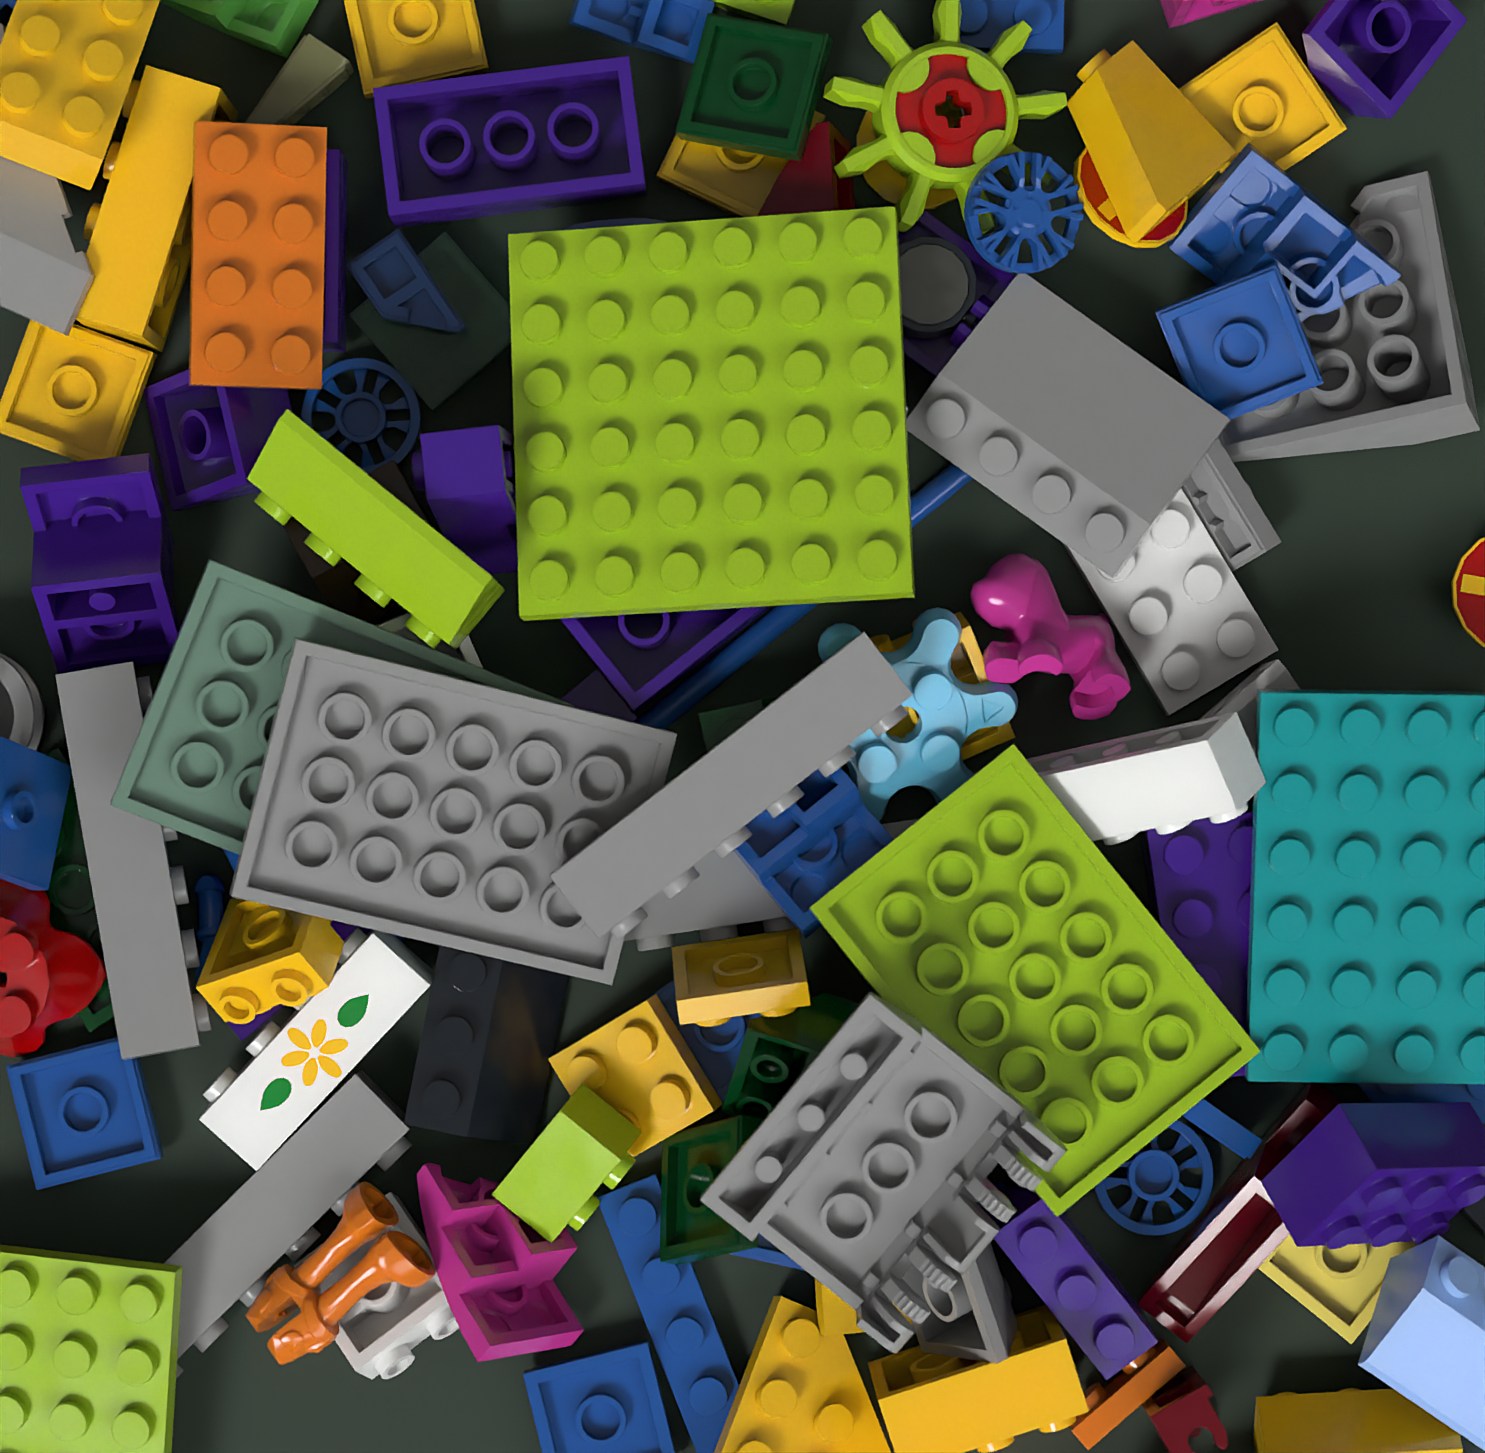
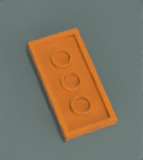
M209 121L194 122L189 386L322 389L327 127Z

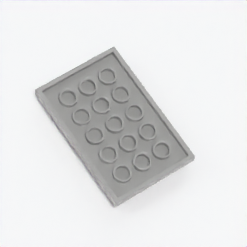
M294 637L230 895L231 897L612 985L625 935L617 940L611 931H608L598 939L549 876L664 786L677 733Z

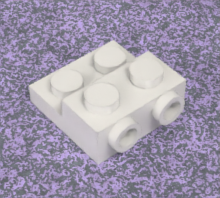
M389 1192L385 1197L394 1206L399 1217L398 1224L390 1231H399L413 1238L427 1252L433 1262L427 1238L399 1197ZM380 1238L365 1243L346 1258L319 1286L321 1294L346 1275ZM317 1247L315 1250L309 1253L306 1257H304L302 1260L296 1263L293 1267L296 1268L298 1265H300L319 1247ZM436 1272L427 1283L418 1288L406 1287L394 1281L382 1284L371 1290L338 1322L339 1333L335 1341L356 1372L371 1380L379 1374L382 1379H390L403 1372L412 1364L415 1356L411 1349L430 1335L434 1340L443 1339L459 1329V1326L447 1302Z

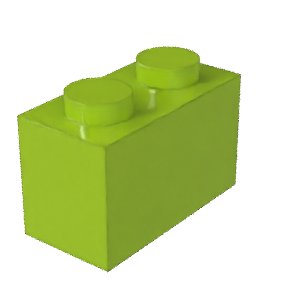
M581 1083L491 1195L552 1243L567 1224L578 1231L602 1202L593 1195L602 1182L611 1190L620 1182L636 1161L627 1151L642 1131L586 1085Z

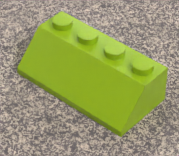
M287 409L279 418L247 478L261 490L254 502L283 526L293 516L309 529L311 533L304 543L333 567L342 557L361 572V575L354 584L383 608L391 599L399 603L412 614L404 625L430 647L435 649L441 640H444L456 650L505 589L490 574L290 410Z

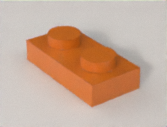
M1161 1338L1157 1344L1122 1369L1123 1372L1105 1388L1099 1382L1087 1388L1083 1393L1089 1412L1076 1416V1421L1069 1428L1086 1449L1089 1450L1186 1365L1167 1342Z

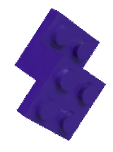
M150 453L21 468L20 489L34 531L31 589L58 674L127 662L140 665L168 661L181 628L173 600L174 542Z

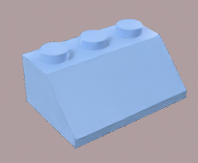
M1438 1235L1390 1258L1358 1365L1484 1451L1485 1267Z

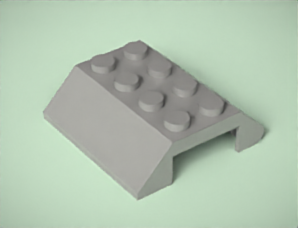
M869 992L700 1196V1200L749 1240L753 1241L758 1234H761L855 1309L856 1325L886 1349L897 1354L915 1332L914 1327L901 1312L917 1324H922L931 1313L925 1301L902 1278L912 1265L922 1272L925 1280L932 1286L948 1293L958 1280L934 1252L953 1269L964 1274L1000 1231L999 1226L976 1202L979 1201L986 1210L1005 1223L1016 1212L1015 1208L1011 1205V1201L986 1178L999 1163L1008 1171V1175L1017 1184L1034 1191L1043 1178L1019 1151L1021 1150L1035 1164L1049 1172L1068 1149L1021 1101L924 1023Z

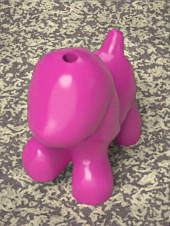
M1024 553L1008 554L993 564L983 579L972 584L970 597L976 614L991 626L1005 630L1006 642L992 641L984 651L983 664L988 680L1001 684L1015 683L1024 675L1033 671L1055 674L1056 676L1059 673L1069 674L1074 680V688L1069 697L1074 717L1083 720H1095L1109 716L1116 708L1117 701L1124 698L1131 690L1129 676L1115 651V639L1108 616L1105 613H1100L1097 616L1065 614L1050 575L1038 560Z

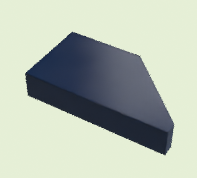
M399 228L346 264L384 320L457 334L467 329Z

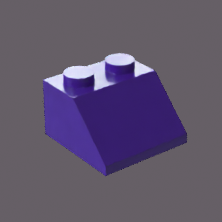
M1328 0L1302 33L1310 73L1351 116L1391 119L1466 23L1467 19L1449 0Z
M189 369L145 387L144 395L171 511L189 509L261 492L247 478L279 418L287 409L292 412L288 389L189 386Z

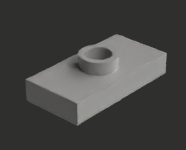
M1217 438L1184 483L1182 490L1231 572L1282 541L1254 498L1249 485L1243 480Z

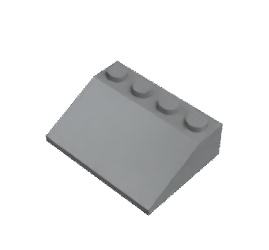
M1017 274L907 418V431L1108 576L1114 578L1121 572L1231 419L1027 274Z

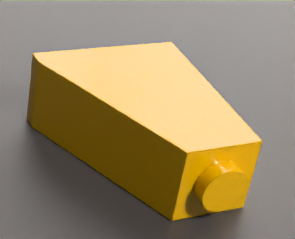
M1133 40L1113 56L1103 49L1078 72L1077 77L1083 84L1067 101V106L1126 236L1136 244L1203 188L1237 152Z

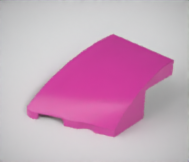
M434 1163L424 1164L417 1173V1183L426 1237L447 1302L477 1362L571 1346L584 1329L553 1281V1278L578 1248L566 1227L550 1243L491 1195L499 1186V1183L479 1177L470 1185L443 1177L440 1165Z

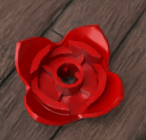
M0 879V972L7 974V980L2 981L0 979V1055L13 1058L22 1057L38 1050L45 1041L46 1028L50 1024L70 1018L87 1007L102 988L107 979L105 964L91 944L75 933L56 930L51 926L49 922L50 901L45 890H30Z

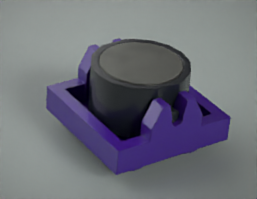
M924 210L914 226L904 233L898 231L903 349L905 358L936 379L1015 276L992 266L980 256L972 244Z

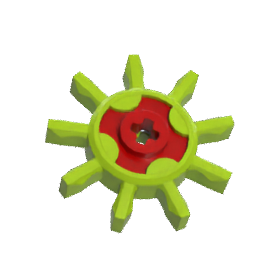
M936 0L932 15L934 43L913 50L903 38L896 25L879 10L862 25V28L870 43L883 56L891 69L883 78L881 84L874 85L853 77L834 76L825 85L824 98L841 106L856 107L872 112V124L876 140L855 147L845 155L834 167L839 179L861 175L872 165L887 160L900 175L907 179L903 194L895 206L898 217V231L906 232L914 226L923 214L930 188L954 189L965 222V199L976 174L987 163L999 156L1014 152H1024L1013 144L1018 120L1044 119L1056 114L1068 105L1066 92L1043 90L1032 94L1016 95L1008 76L1003 71L1007 61L1023 49L1032 31V28L1025 21L1022 20L1001 33L989 52L985 54L979 49L960 42L962 16L960 0ZM942 105L943 113L948 116H954L955 124L948 127L946 117L936 116V107ZM1025 163L1024 186H1029L1031 164ZM1007 165L1001 168V170L1011 176ZM1045 172L1041 179V189L1048 185L1052 179L1047 172ZM982 190L980 199L988 201L985 191ZM993 213L978 215L982 234L994 227Z

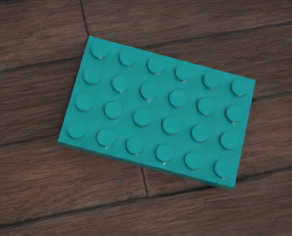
M1257 689L1255 757L1266 783L1254 794L1246 1033L1261 1052L1245 1064V1077L1247 1081L1485 1084V692Z

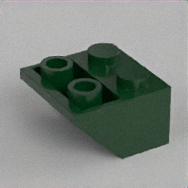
M823 993L810 998L811 1005L797 1007L787 1015L778 1017L762 1015L751 1019L721 1113L734 1117L746 1115L760 1118L761 1124L860 1003Z

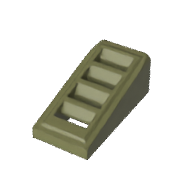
M311 34L304 35L245 123L295 125L350 78V75L354 72L350 61Z

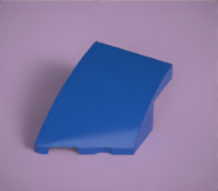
M1250 143L1243 148L1188 213L1187 220L1179 233L1171 241L1167 242L1168 247L1217 285L1277 261L1301 324L1309 316L1329 313L1344 306V300L1379 284L1386 287L1395 283L1401 276L1399 270L1361 235Z
M841 767L826 778L819 769L815 770L797 784L804 793L799 800L775 818L766 809L745 825L752 833V836L733 850L805 938L822 926L809 907L894 840L863 804L857 786Z

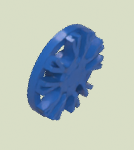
M1014 152L999 156L987 163L972 180L964 206L966 230L971 243L980 256L992 266L1015 274L1039 272L1055 265L1061 258H1065L1068 255V251L1075 246L1073 242L1078 232L1079 223L1084 218V215L1081 214L1083 202L1079 203L1076 191L1079 188L1077 184H1074L1073 176L1071 174L1067 175L1051 157L1043 156L1040 153ZM1025 163L1031 164L1029 186H1024ZM1006 165L1013 179L1012 188L1009 190H1005L993 175ZM1045 172L1057 183L1048 193L1041 189V179ZM982 190L1000 197L997 204L980 199ZM1063 195L1066 206L1051 210L1049 200ZM993 213L999 227L996 231L983 236L978 215ZM1055 216L1066 218L1062 236L1055 233L1051 226V221ZM1041 233L1053 249L1049 254L1038 238V235ZM1005 235L1011 237L1001 255L994 251ZM1023 239L1031 247L1033 260L1031 263H1017L1019 246Z
M353 358L340 361L322 372V388L341 399L337 409L317 398L322 389L307 391L302 405L301 420L313 429V412L331 413L334 415L335 425L330 430L318 432V434L328 442L340 432L346 439L336 449L343 455L346 448L350 445H360L363 454L362 465L359 468L366 474L392 460L399 465L410 454L416 444L421 427V410L418 398L407 379L395 368L384 362L369 358ZM354 370L357 388L354 393L346 395L339 390L333 378L343 372ZM368 370L379 372L373 395L363 392ZM393 380L399 385L405 396L392 404H384L380 401L381 391ZM410 410V420L388 421L387 412ZM395 428L407 433L404 443L397 452L384 442L383 434L388 429ZM377 440L385 461L375 465L367 444Z
M1178 1120L1168 1127L1179 1132L1171 1148L1165 1151L1160 1150L1156 1142L1157 1135L1149 1142L1151 1148L1140 1149L1119 1166L1127 1167L1126 1178L1107 1176L1094 1187L1097 1198L1105 1212L1119 1225L1132 1232L1156 1236L1178 1231L1197 1218L1208 1202L1213 1186V1165L1210 1154L1201 1138L1190 1127ZM1192 1144L1197 1153L1176 1164L1171 1156ZM1202 1167L1200 1189L1183 1186L1179 1181L1180 1172L1185 1168ZM1120 1184L1128 1185L1131 1190L1129 1199L1118 1208H1115L1106 1190ZM1176 1188L1194 1202L1187 1211L1169 1197ZM1139 1196L1145 1199L1146 1203L1139 1221L1136 1222L1129 1219V1216ZM1164 1200L1168 1203L1174 1220L1153 1225L1152 1207L1156 1201Z

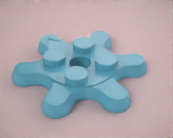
M936 607L923 612L914 624L913 633L909 641L902 648L892 652L880 651L913 694L901 705L915 709L919 714L914 729L905 734L903 739L890 735L887 732L876 737L872 730L868 729L849 744L856 753L854 757L846 762L849 769V778L857 786L863 804L879 822L885 815L890 797L899 789L912 785L921 786L927 789L933 795L936 803L939 804L975 774L966 767L962 760L961 750L964 741L978 729L999 727L1008 723L1014 717L1018 708L1016 692L1009 684L996 683L990 680L978 684H968L961 682L954 676L951 670V656L960 641L962 630L955 614L945 608ZM847 623L834 624L827 628L818 642V653L822 661L824 662L862 632L854 625Z

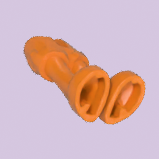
M361 1182L348 1192L344 1201L342 1219L324 1243L296 1268L288 1264L277 1268L266 1279L263 1291L255 1298V1301L245 1314L256 1332H264L289 1317L297 1308H300L301 1312L279 1329L267 1343V1348L280 1365L295 1361L307 1353L321 1352L323 1348L328 1346L339 1333L338 1322L362 1297L376 1287L395 1281L406 1287L418 1288L427 1283L436 1274L431 1258L420 1244L402 1232L390 1231L399 1222L398 1214L382 1192L368 1182ZM380 1238L346 1275L321 1294L319 1286L346 1258L365 1243Z

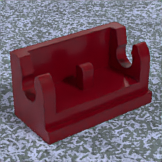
M1193 1366L1176 1374L1141 1404L1168 1453H1196L1195 1450L1190 1448L1188 1438L1189 1435L1193 1438L1198 1437L1201 1434L1200 1427H1204L1207 1431L1212 1432L1213 1441L1220 1449L1225 1450L1227 1448L1228 1437L1226 1430L1208 1400L1213 1394L1207 1383Z

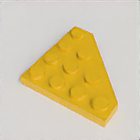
M773 1296L714 1453H891L844 1334L820 1335L817 1324V1311L783 1296Z

